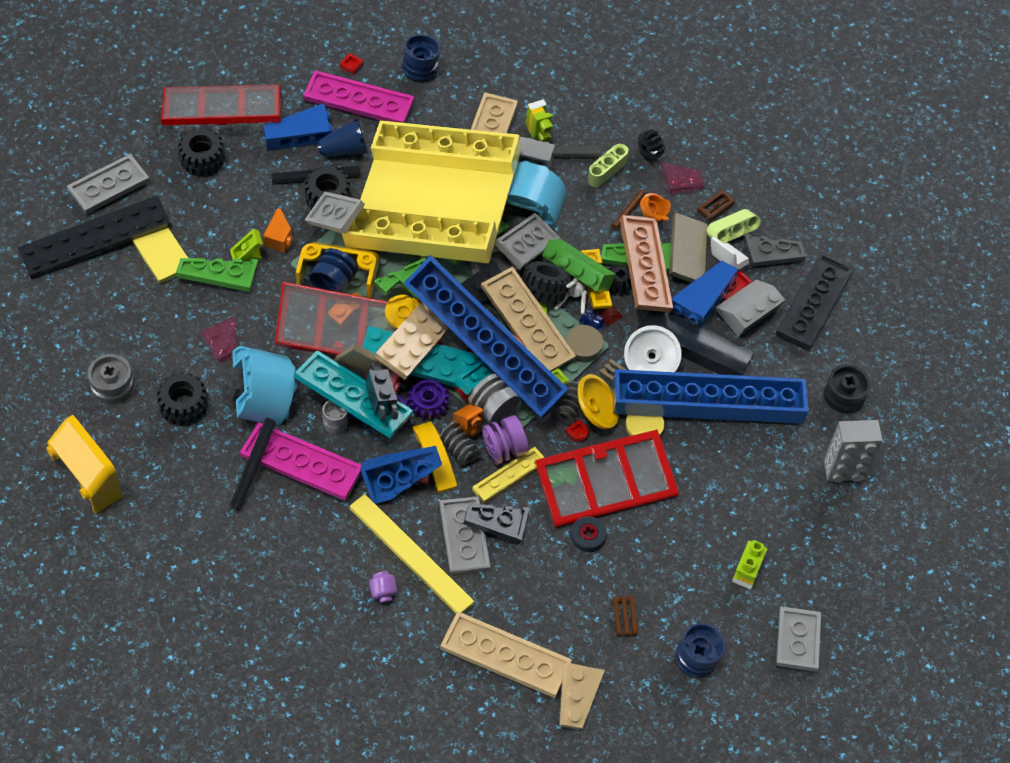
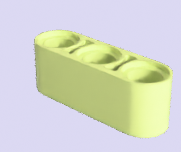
M616 144L594 162L589 168L588 183L593 187H599L625 166L628 147L624 144Z
M743 209L711 223L707 228V235L711 238L716 237L722 243H726L745 233L756 230L760 225V218L751 211Z

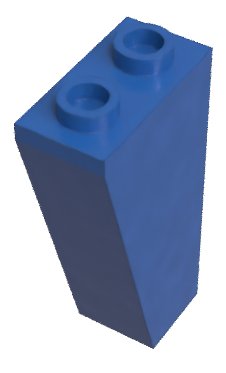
M320 104L282 118L280 122L264 125L267 150L319 144L321 138L333 132L332 124H328V121H330L329 111L325 110L324 104Z
M724 261L719 262L672 298L673 312L688 318L694 324L703 326L737 279L738 269Z

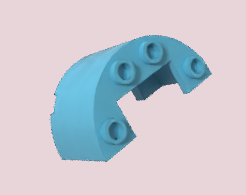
M522 161L517 164L506 204L539 212V217L548 226L555 228L567 191L562 180L550 171L548 167Z
M244 346L237 347L232 351L233 368L241 369L243 367L244 392L236 400L237 418L262 423L265 418H270L276 422L275 425L280 426L284 419H287L289 416L293 393L297 388L294 378L295 366L289 357Z

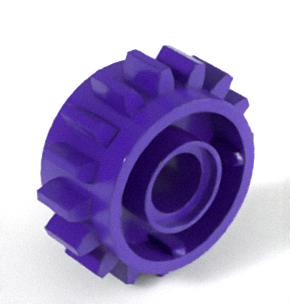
M425 379L411 386V391H408L407 401L415 416L418 415L421 419L429 418L431 420V418H438L441 413H445V408L449 406V394H447V388L442 387V383Z

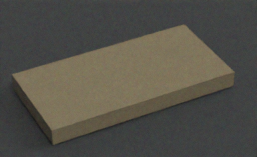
M678 213L673 215L669 275L693 283L705 274L706 223Z

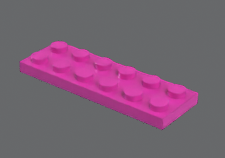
M316 70L303 95L305 101L324 104L331 108L381 121L405 123L414 102V96Z
M258 422L239 452L240 457L249 459L263 423ZM275 428L259 465L346 501L362 473L360 469L361 464Z

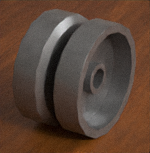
M106 354L95 359L88 368L91 390L99 402L118 404L125 401L132 394L134 380L129 362L124 357L116 354Z

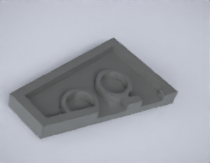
M744 234V241L752 267L805 261L806 254L800 241L786 239L771 240L766 236L758 238L751 237V234Z

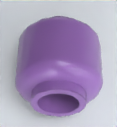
M388 571L373 574V578L369 580L372 598L380 600V603L392 601V597L398 593L395 577L389 574Z

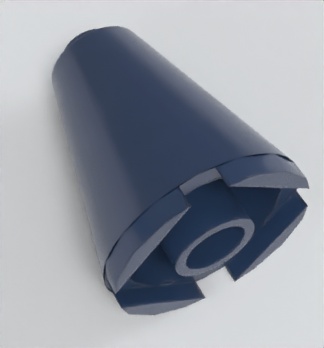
M358 119L352 120L319 140L320 143L317 144L319 153L324 154V157L368 153Z

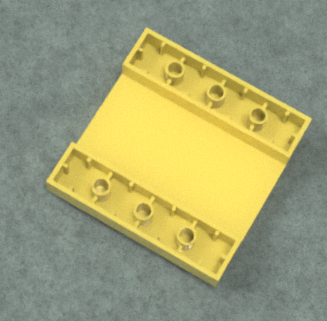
M380 121L371 146L374 161L360 199L365 206L346 233H342L345 246L428 257L431 255L437 258L489 264L522 150L520 135Z

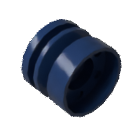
M415 34L410 36L404 44L403 72L413 80H429L437 74L440 45L435 38L429 35Z
M329 248L323 252L318 263L308 275L309 282L315 288L344 293L358 272V266L345 252Z
M698 623L686 629L675 650V660L678 667L691 677L700 678L708 676L714 671L725 651L723 635L710 624Z

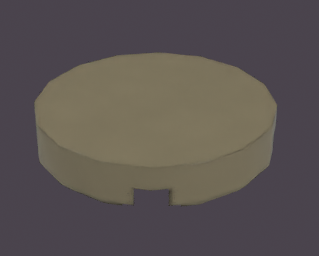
M587 325L572 328L567 333L565 340L576 355L575 358L581 360L595 358L601 352L603 346V338L599 331Z

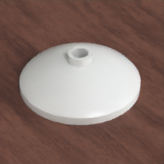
M645 326L636 330L629 337L624 349V359L629 370L675 372L681 361V347L677 338L669 330L660 326ZM654 353L656 357L650 359L648 355Z

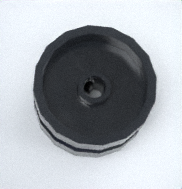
M844 364L837 366L832 370L824 389L826 403L833 410L840 413L850 414L857 412L862 408L870 390V379L865 371L855 365Z

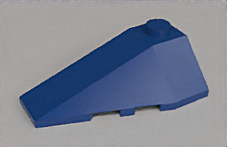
M431 446L368 459L363 462L360 469L370 498L374 504L393 499L419 479L424 478L440 467L442 462L437 447Z

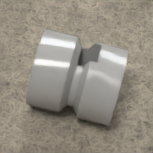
M330 400L327 401L322 409L324 428L331 434H341L348 427V411Z

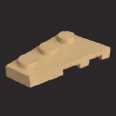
M565 663L563 665L560 711L561 727L577 730L583 728L605 670L572 663Z

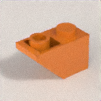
M468 404L453 413L452 422L459 423L458 427L463 428L462 433L466 432L467 438L475 437L482 431L483 409Z

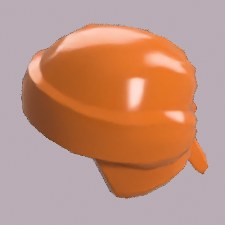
M649 193L641 199L640 209L646 218H655L657 222L669 220L667 215L670 212L671 204L669 200L663 199L662 196Z

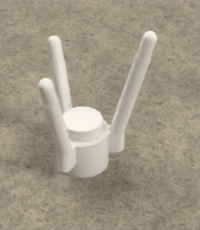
M574 278L566 286L569 290L564 301L558 303L554 309L558 310L569 296H582L581 314H584L588 291L585 290L586 284Z

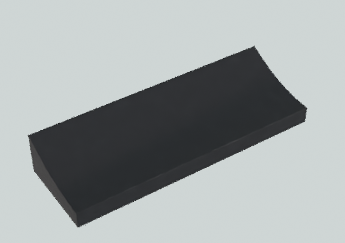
M650 310L638 325V329L645 326H660L669 330L680 344L681 357L719 375L742 376L754 355V351L670 312Z

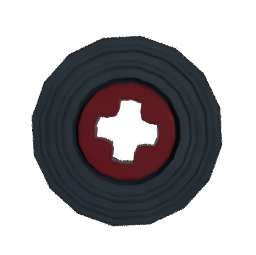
M591 516L578 519L573 524L570 532L574 546L585 552H593L600 549L607 536L604 524L599 519ZM586 530L592 533L591 537L585 534Z

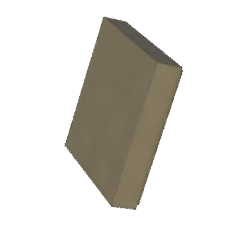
M353 344L338 354L334 360L341 366L366 379L370 362L378 361L381 369L386 367L374 357V353L357 344Z

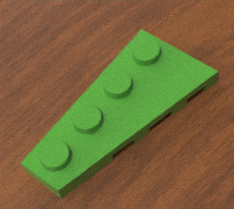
M661 241L666 273H669L671 243L662 244ZM624 243L603 244L602 264L618 266L620 263L623 267L625 265L628 266Z
M180 258L176 277L250 292L258 259H251V261H242V259H234V261H223V259L206 261L205 258Z

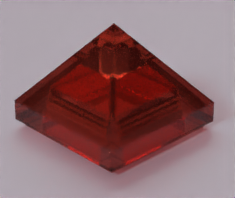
M613 304L610 308H603L597 311V314L607 326L623 318Z

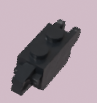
M378 361L370 362L369 372H367L366 390L373 413L378 414L381 421L386 420V413H390L392 420H397V397L388 369L381 370Z

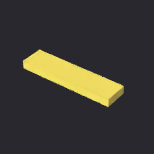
M533 447L527 454L519 456L474 485L472 490L485 504L536 471L535 460L544 458V456L536 447Z

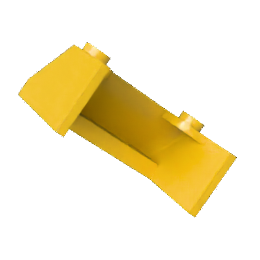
M319 242L307 244L302 248L296 269V284L302 285L308 261L318 262L326 249L334 248L348 254L356 262L358 269L370 271L366 286L367 298L372 297L373 283L376 280L380 264V257L376 252Z
M73 415L66 418L47 442L48 447H46V450L53 461L60 458L80 483V494L85 500H90L93 512L97 514L123 497L117 472L111 461Z

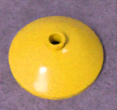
M588 374L582 377L577 389L578 402L582 412L593 425L601 429L614 427L618 422L619 414H613L612 390L603 379L596 375Z

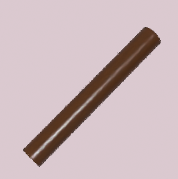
M639 190L611 225L613 229L617 230L620 227L622 215H629L645 196L646 192L644 190Z

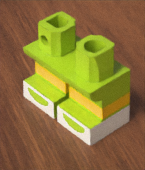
M544 99L528 104L525 126L534 140L539 139L541 142H550V132L553 130V115L546 113L547 104Z
M755 540L752 542L748 541L732 582L749 589L752 588L767 548L762 543Z

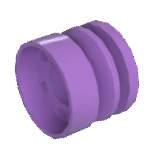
M515 415L501 419L502 429L496 422L491 423V427L489 425L482 426L485 447L496 465L502 463V458L504 461L510 459L509 451L514 457H519L529 452L525 432Z

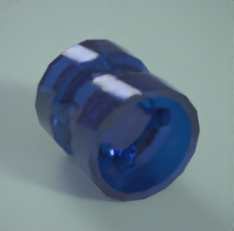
M590 308L586 309L579 320V324L591 326L598 331L605 322L603 316L596 315Z

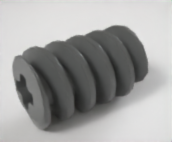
M570 381L565 383L571 391L552 411L554 418L562 424H573L574 419L577 417V412L580 410L577 397L578 382Z
M452 422L442 430L440 439L460 465H467L480 456L481 451L475 450L477 446L471 444L472 440L467 438L466 432L462 433L463 428L458 427L459 423Z

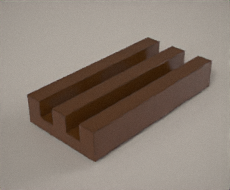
M722 190L697 208V212L702 213V216L704 218L707 217V221L710 222L735 204V200ZM713 203H715L714 206H712V207L709 208L708 210H705V209L708 208L710 205H712Z
M629 595V597L621 596V598L613 596L616 636H637L634 595ZM618 603H622L625 631H621ZM626 603H629L632 631H629Z

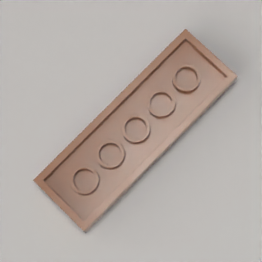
M622 215L620 223L636 309L671 312L673 304L657 220L655 218Z

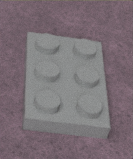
M324 192L305 218V221L309 225L345 234L365 204L359 199Z
M780 606L776 666L818 671L821 612Z

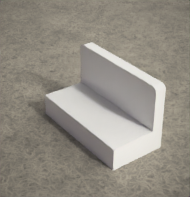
M716 237L711 238L712 255L718 260L724 261L737 269L749 264V258L728 242L722 243Z

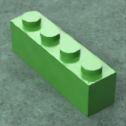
M549 239L542 254L543 257L563 268L597 292L609 291L616 276L615 273L562 239Z

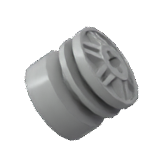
M492 374L484 378L473 389L468 402L483 409V418L490 425L493 422L499 425L501 424V419L510 417L515 412L521 398L510 387L507 388V384L497 374Z

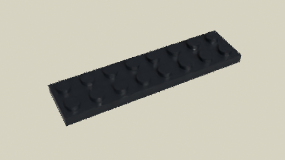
M158 195L17 248L30 278L34 279L129 243L134 239L171 227V222Z

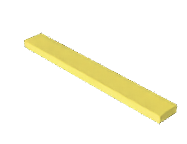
M365 494L350 505V510L455 613L457 611L464 613L474 605V600Z

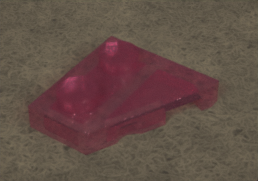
M666 162L661 163V169L669 193L704 188V181L700 170Z
M234 316L201 331L202 337L219 363L233 357L232 351L236 349V321Z

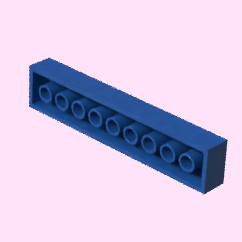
M431 255L404 282L540 417L545 418L571 391Z
M615 369L612 380L613 414L804 424L809 412L806 379Z

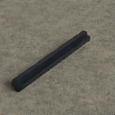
M359 166L337 167L338 170H343L344 174H347L348 177L360 176ZM313 170L272 173L271 181L273 184L305 181L309 173L312 174Z
M265 418L230 502V507L234 510H240L276 424L273 419Z

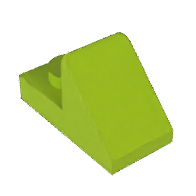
M252 229L230 249L233 261L234 259H242V261L262 259L259 248L263 246L259 230Z

